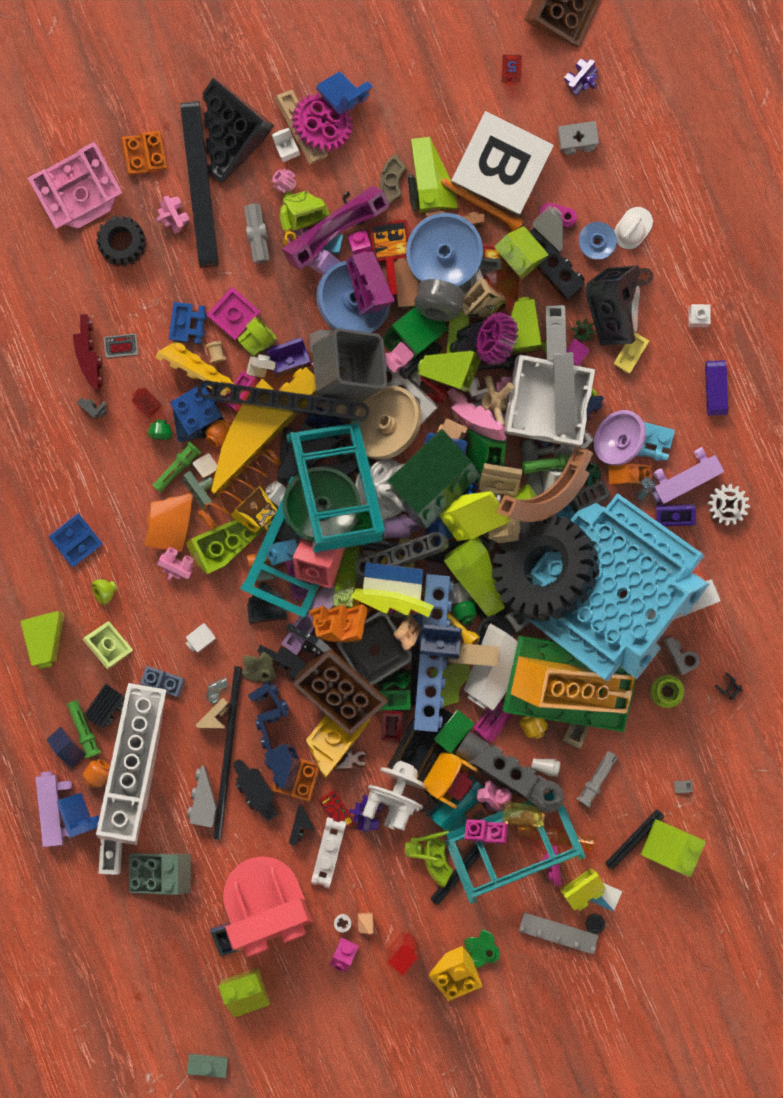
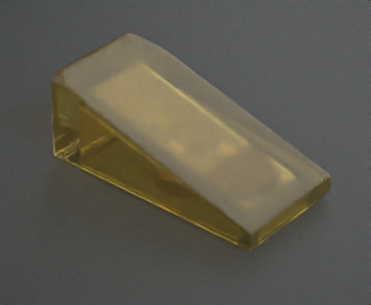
M506 802L503 806L502 823H507L508 825L544 826V812L540 811L535 805Z

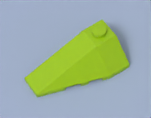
M233 520L215 528V530H210L190 539L186 545L197 565L206 574H209L229 563L265 528L262 527L257 533H254L239 521Z
M479 537L467 540L445 555L444 562L487 617L495 615L505 608L503 600L500 598L501 595L497 593L494 586L497 581L492 577L493 567L488 550Z

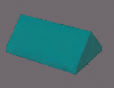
M472 776L468 777L473 782L470 792L464 795L460 801L454 797L450 801L457 806L456 809L437 799L435 802H440L438 804L440 808L436 807L431 813L432 817L428 815L445 831L451 832L466 826V821L469 819L466 817L465 812L479 802L477 800V791L485 787Z

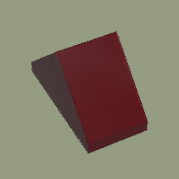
M383 710L381 740L400 742L403 712Z

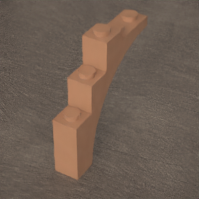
M431 209L426 213V218L435 214L445 213V211ZM470 212L468 216H461L471 222L474 227L482 226L485 222L484 214H479V212ZM407 258L397 259V262H394L399 310L413 309L420 281L412 273Z

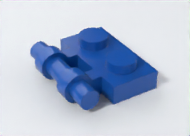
M174 302L169 340L188 343L189 335L195 336L194 344H201L202 337L205 334V331H203L204 321L207 319V314H205L206 306H199L198 312H192L193 304ZM191 319H197L196 329H190Z

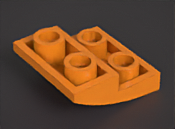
M160 131L121 137L127 176L167 168Z
M299 758L301 764L293 788L290 790L281 789L274 783L272 791L310 802L319 767L315 762Z

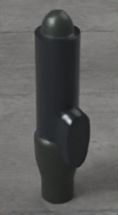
M410 174L408 177L410 204L412 211H418L415 177Z

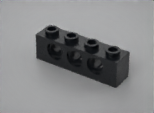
M534 227L530 234L548 253V256L536 268L567 302L584 288L585 278L581 273H576L571 268L573 266L566 257L563 259L559 254L560 251L550 244ZM550 259H554L557 261L558 265L556 267H550L547 261ZM566 273L570 276V280L564 282L560 279V275Z

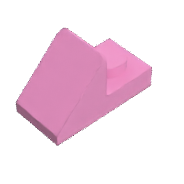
M400 342L392 352L385 353V364L393 372H398L412 361L414 354L403 342Z

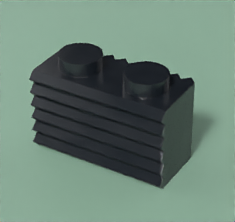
M105 683L83 716L100 728L109 727L115 719L113 717L114 713L117 710L120 712L123 708L125 695Z

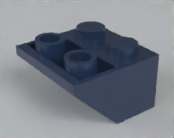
M284 743L265 753L266 759H264V762L269 770L272 769L274 774L272 778L275 785L281 789L290 790L293 788L301 761L294 746Z

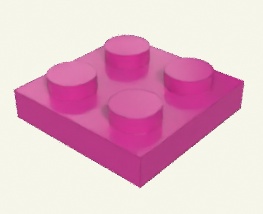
M231 287L210 310L207 316L236 341L247 328L246 325L255 316L258 317L261 312L237 290Z

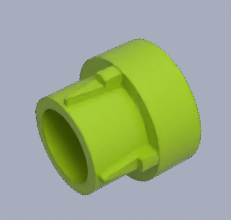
M256 316L246 325V331L238 338L243 347L253 356H256L265 348L269 349L278 340L273 332Z
M663 675L656 678L651 684L650 696L656 705L663 708H671L682 701L684 687L678 678L671 675ZM665 686H669L672 689V694L669 697H665L662 694V689Z

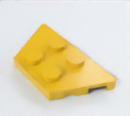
M326 714L306 739V744L325 778L328 777L370 723V719L349 735Z

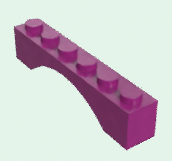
M374 186L369 187L282 248L289 264L301 270L314 261L323 247L338 234L357 223L376 217L390 207L383 190Z

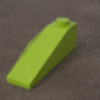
M431 138L411 139L420 214L428 213L431 209H441V211L458 209L456 193L441 184L442 179L446 178L449 181L451 179Z

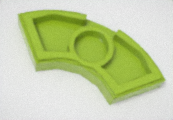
M439 838L426 840L424 855L436 857L438 861L425 860V864L430 876L443 888L446 886L453 870L448 866L445 859L446 843Z

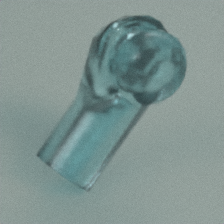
M225 677L208 686L206 699L209 703H216L220 690L229 686Z

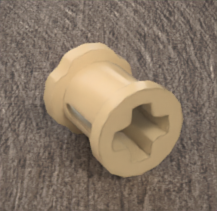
M222 341L206 344L211 357L210 364L227 360L226 356L223 355Z

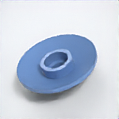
M592 222L586 225L579 235L580 249L591 259L600 260L607 258L616 248L617 237L615 231L606 223ZM599 239L601 244L595 245L594 240Z

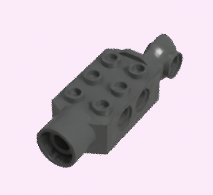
M469 731L455 753L457 756L479 769L480 773L497 784L509 789L510 792L519 798L531 801L540 811L552 813L562 806L564 792L561 786L556 782L547 781L539 775L536 776L535 770L528 766L522 767L518 764L519 760L511 755L506 757L502 754L503 750L495 745L489 746V743ZM494 762L502 763L503 769H496ZM516 772L519 775V780H513L510 773ZM544 792H552L554 795L553 801H546L544 799Z

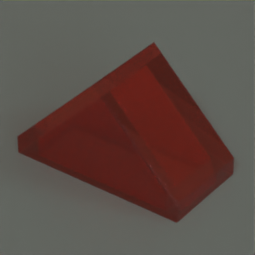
M510 266L487 272L483 275L491 287L515 300L518 299V275Z

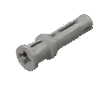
M607 751L589 782L585 783L583 792L576 800L589 808L592 807V801L601 792L600 787L613 764L618 759V756Z

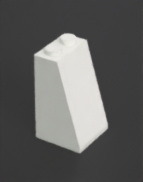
M492 624L488 626L481 645L499 647L497 666L473 665L464 691L469 694L467 698L483 709L488 707L494 710L507 692L518 641Z

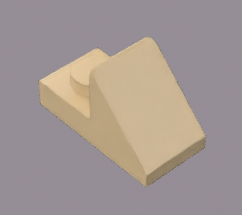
M222 698L195 726L197 728H227L216 716L219 715L221 717L229 709L227 707L229 702Z

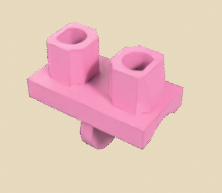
M169 195L163 197V201L160 203L161 208L157 210L160 216L156 218L157 223L163 222L165 227L171 226L174 234L179 233L182 227L190 222V219L186 212L178 215L176 210L182 207L179 197L170 198Z
M169 547L165 553H162L157 565L164 568L162 572L169 574L168 581L171 580L172 576L180 579L181 576L189 579L194 568L192 567L194 558L184 556L181 562L175 559L178 553L177 550Z
M487 781L485 788L478 789L477 800L480 803L486 802V808L489 812L505 810V804H509L512 797L509 789H498L492 781Z

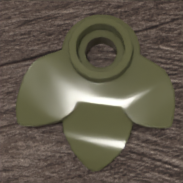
M263 652L259 658L247 655L243 657V664L246 669L241 674L250 681L261 680L263 682L274 681L276 670L273 666V659L266 652Z

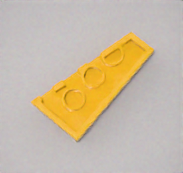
M176 341L158 351L155 356L160 361L162 358L169 361V366L174 369L179 367L187 371V376L192 379L234 384L230 378L220 374L213 366L206 364L198 355L191 353L183 344ZM228 388L223 389L221 395L226 396L231 390Z

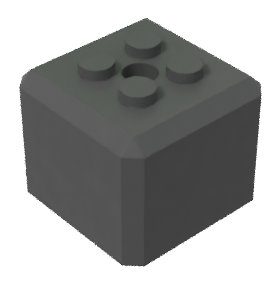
M337 328L312 346L316 393L320 397L363 402L387 386L384 341L379 334Z
M378 612L365 620L361 640L337 642V646L348 664L372 686L410 663L412 657L409 649L404 650L401 646L402 642L393 635L397 630L388 615L383 612ZM372 645H378L380 647L379 655L372 656L369 653V648Z

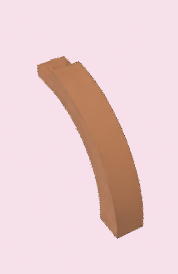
M575 446L562 474L549 489L536 497L524 500L504 495L497 513L522 522L540 521L555 515L575 498L586 482L590 473L585 470L593 452Z

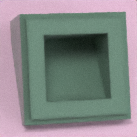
M261 570L256 582L273 580L275 578L272 574Z

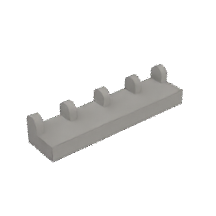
M526 912L523 913L518 930L521 933L590 954H594L598 934Z

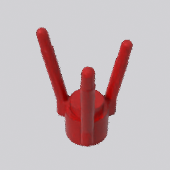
M421 376L420 379L434 389L432 391L434 396L425 394L435 403L439 401L443 404L449 396L447 393L449 386L442 383L435 386Z

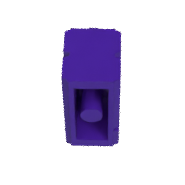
M655 505V520L663 526L696 525L695 505Z

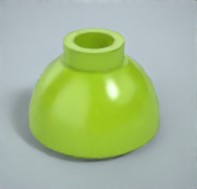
M103 579L92 582V591L97 601L102 605L108 604L113 598L114 592L117 591L115 583Z

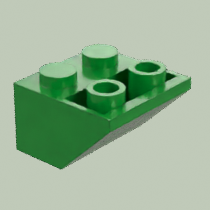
M468 429L466 456L473 463L477 471L482 473L484 463L504 466L506 439L504 441L491 439Z

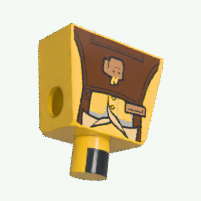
M259 486L233 511L231 516L252 532L257 533L262 527L267 531L269 530L273 521L271 518L276 514L277 509Z

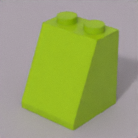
M524 226L508 233L494 246L521 280L548 256V253Z
M529 297L519 298L515 302L511 318H514V321L517 322V328L519 329L516 333L518 337L513 347L514 350L510 354L537 351L541 346L535 300Z
M472 351L427 355L419 362L418 374L427 379L469 393L481 359H479L478 354Z
M60 611L20 621L31 665L37 666L38 669L52 667V663L57 661L64 622V612Z
M655 819L640 855L691 877L706 841Z
M259 967L223 979L218 985L224 1005L233 1017L271 1005Z

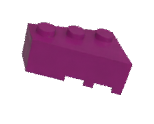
M373 251L355 254L346 260L360 315L382 311L395 302Z

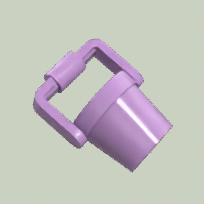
M407 514L383 519L385 538L407 539L410 538V533L420 532L423 529V526L413 522L411 518L408 519Z

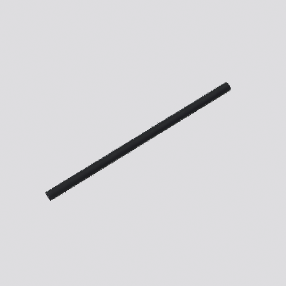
M234 666L214 831V839L217 840L222 838L242 667Z

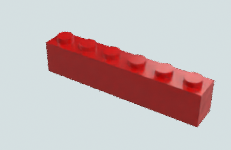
M402 932L387 949V963L401 976L406 973L418 958L417 939L409 932L407 934Z

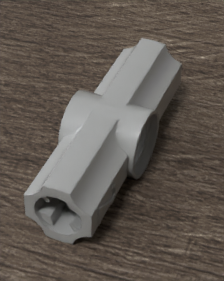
M260 204L244 206L247 222L246 231L248 242L251 245L253 262L264 263L270 261L266 242L268 240L266 227L263 224Z

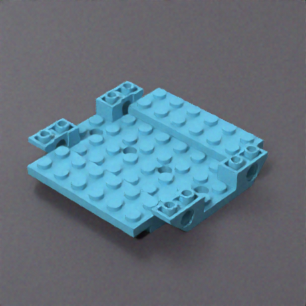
M617 493L606 508L595 503L577 511L571 519L573 523L578 525L591 538L594 543L592 546L598 553V559L594 561L599 564L600 574L594 578L597 580L594 588H587L585 591L590 596L584 603L578 600L576 602L578 609L571 614L565 610V617L558 620L551 616L550 621H539L537 618L534 621L526 618L607 682L621 664V668L638 679L661 649L656 644L658 639L679 612L684 616L688 614L710 585L695 573L691 574L704 558L701 552ZM546 552L533 568L530 575L535 586L537 584L540 586L549 585L559 577L563 568L560 552ZM627 590V596L624 599H620V593ZM656 611V617L653 620H648L649 613Z

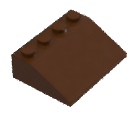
M533 0L524 21L542 32L579 47L600 0Z
M331 649L306 665L298 673L293 683L299 691L349 735L388 702L387 698Z

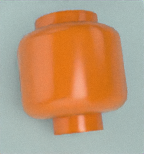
M218 419L212 422L205 431L206 440L214 447H222L232 425L231 422L227 419Z
M102 759L90 761L82 774L85 780L84 783L90 788L103 787L108 780L110 765Z

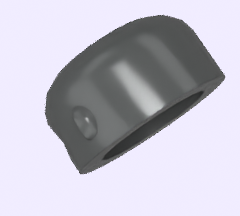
M427 279L418 284V295L414 300V304L420 314L435 321H451L459 316L465 294L458 286L438 279Z

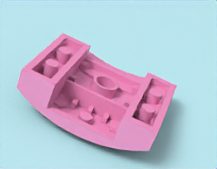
M96 142L83 147L77 153L57 164L28 177L55 229L63 225L80 228L110 212L115 197L123 193Z

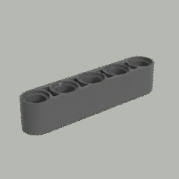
M434 532L362 558L356 563V571L364 576L366 562L381 564L384 557L388 559L386 565L402 567L445 551L448 548L449 540L446 536ZM441 538V544L435 547V540ZM423 544V551L417 553L418 545ZM405 551L404 559L400 560V552Z

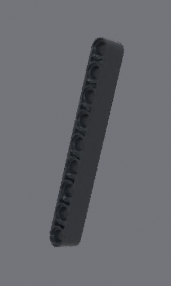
M199 101L180 103L198 262L200 268L219 266L201 107Z
M208 380L202 381L197 388L200 397L208 401L356 422H364L369 417V408L362 402ZM205 386L212 387V392L209 395L202 394V389ZM223 389H230L231 395L224 398L221 396ZM248 391L251 394L250 398L245 401L241 400V393ZM268 394L270 396L269 401L261 403L259 401L261 395ZM281 397L289 399V403L286 406L279 405L278 401ZM302 399L308 401V406L304 409L298 407V402ZM320 402L328 405L325 411L321 412L317 409V405ZM339 405L346 406L347 411L344 414L336 412V408ZM358 408L366 410V414L363 417H358L355 414Z

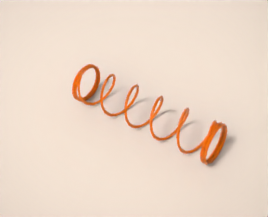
M264 447L262 449L264 454L258 453L256 455V461L261 471L252 466H244L243 472L249 484L238 478L231 479V486L236 496L223 490L218 492L219 501L225 510L215 504L206 503L205 509L207 514L201 510L197 512L200 519L209 528L215 530L217 525L211 518L207 505H213L227 515H230L221 501L220 492H225L242 503L243 501L235 491L232 481L234 479L255 490L245 473V468H252L268 478L261 468L257 456L263 455L274 465L280 466L281 461L273 451Z

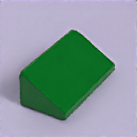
M457 710L434 740L436 744L452 754L475 723L461 711Z

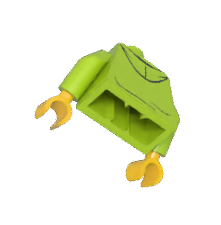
M290 191L284 195L283 206L280 208V222L282 230L286 233L283 239L285 245L288 244L287 238H291L292 241L296 239L295 233L291 232L290 229L295 231L317 224L331 215L323 199L314 197L307 191L297 194Z

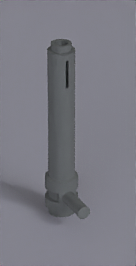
M535 440L520 442L521 447H519V450L523 456L521 462L540 460V456L556 453L554 445L539 448ZM541 472L525 474L527 484L531 486L536 495L542 494L544 490Z

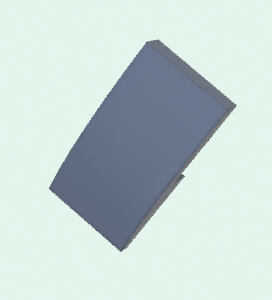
M146 666L140 684L165 689L166 693L179 697L185 679Z

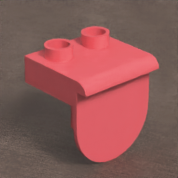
M254 857L239 864L229 875L224 887L223 900L231 925L225 928L234 950H244L246 956L251 957L268 950V940L282 936L283 942L286 943L306 935L304 926L312 924L314 921L299 882L287 865L270 857Z

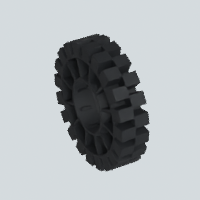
M556 514L540 521H521L519 541L500 543L498 548L503 552L502 554L495 553L493 563L498 568L492 569V577L497 581L494 584L496 591L502 595L500 598L505 604L528 619L535 621V618H537L539 621H550V616L555 620L565 617L564 611L566 610L571 614L577 610L576 602L580 600L584 603L590 596L585 592L586 589H593L597 580L592 577V574H598L599 564L594 561L598 559L597 550L592 546L594 543L578 525L570 519L561 518ZM549 551L554 553L560 552L563 568L559 577L549 585L540 586L537 584L535 586L530 575L534 561L543 553Z

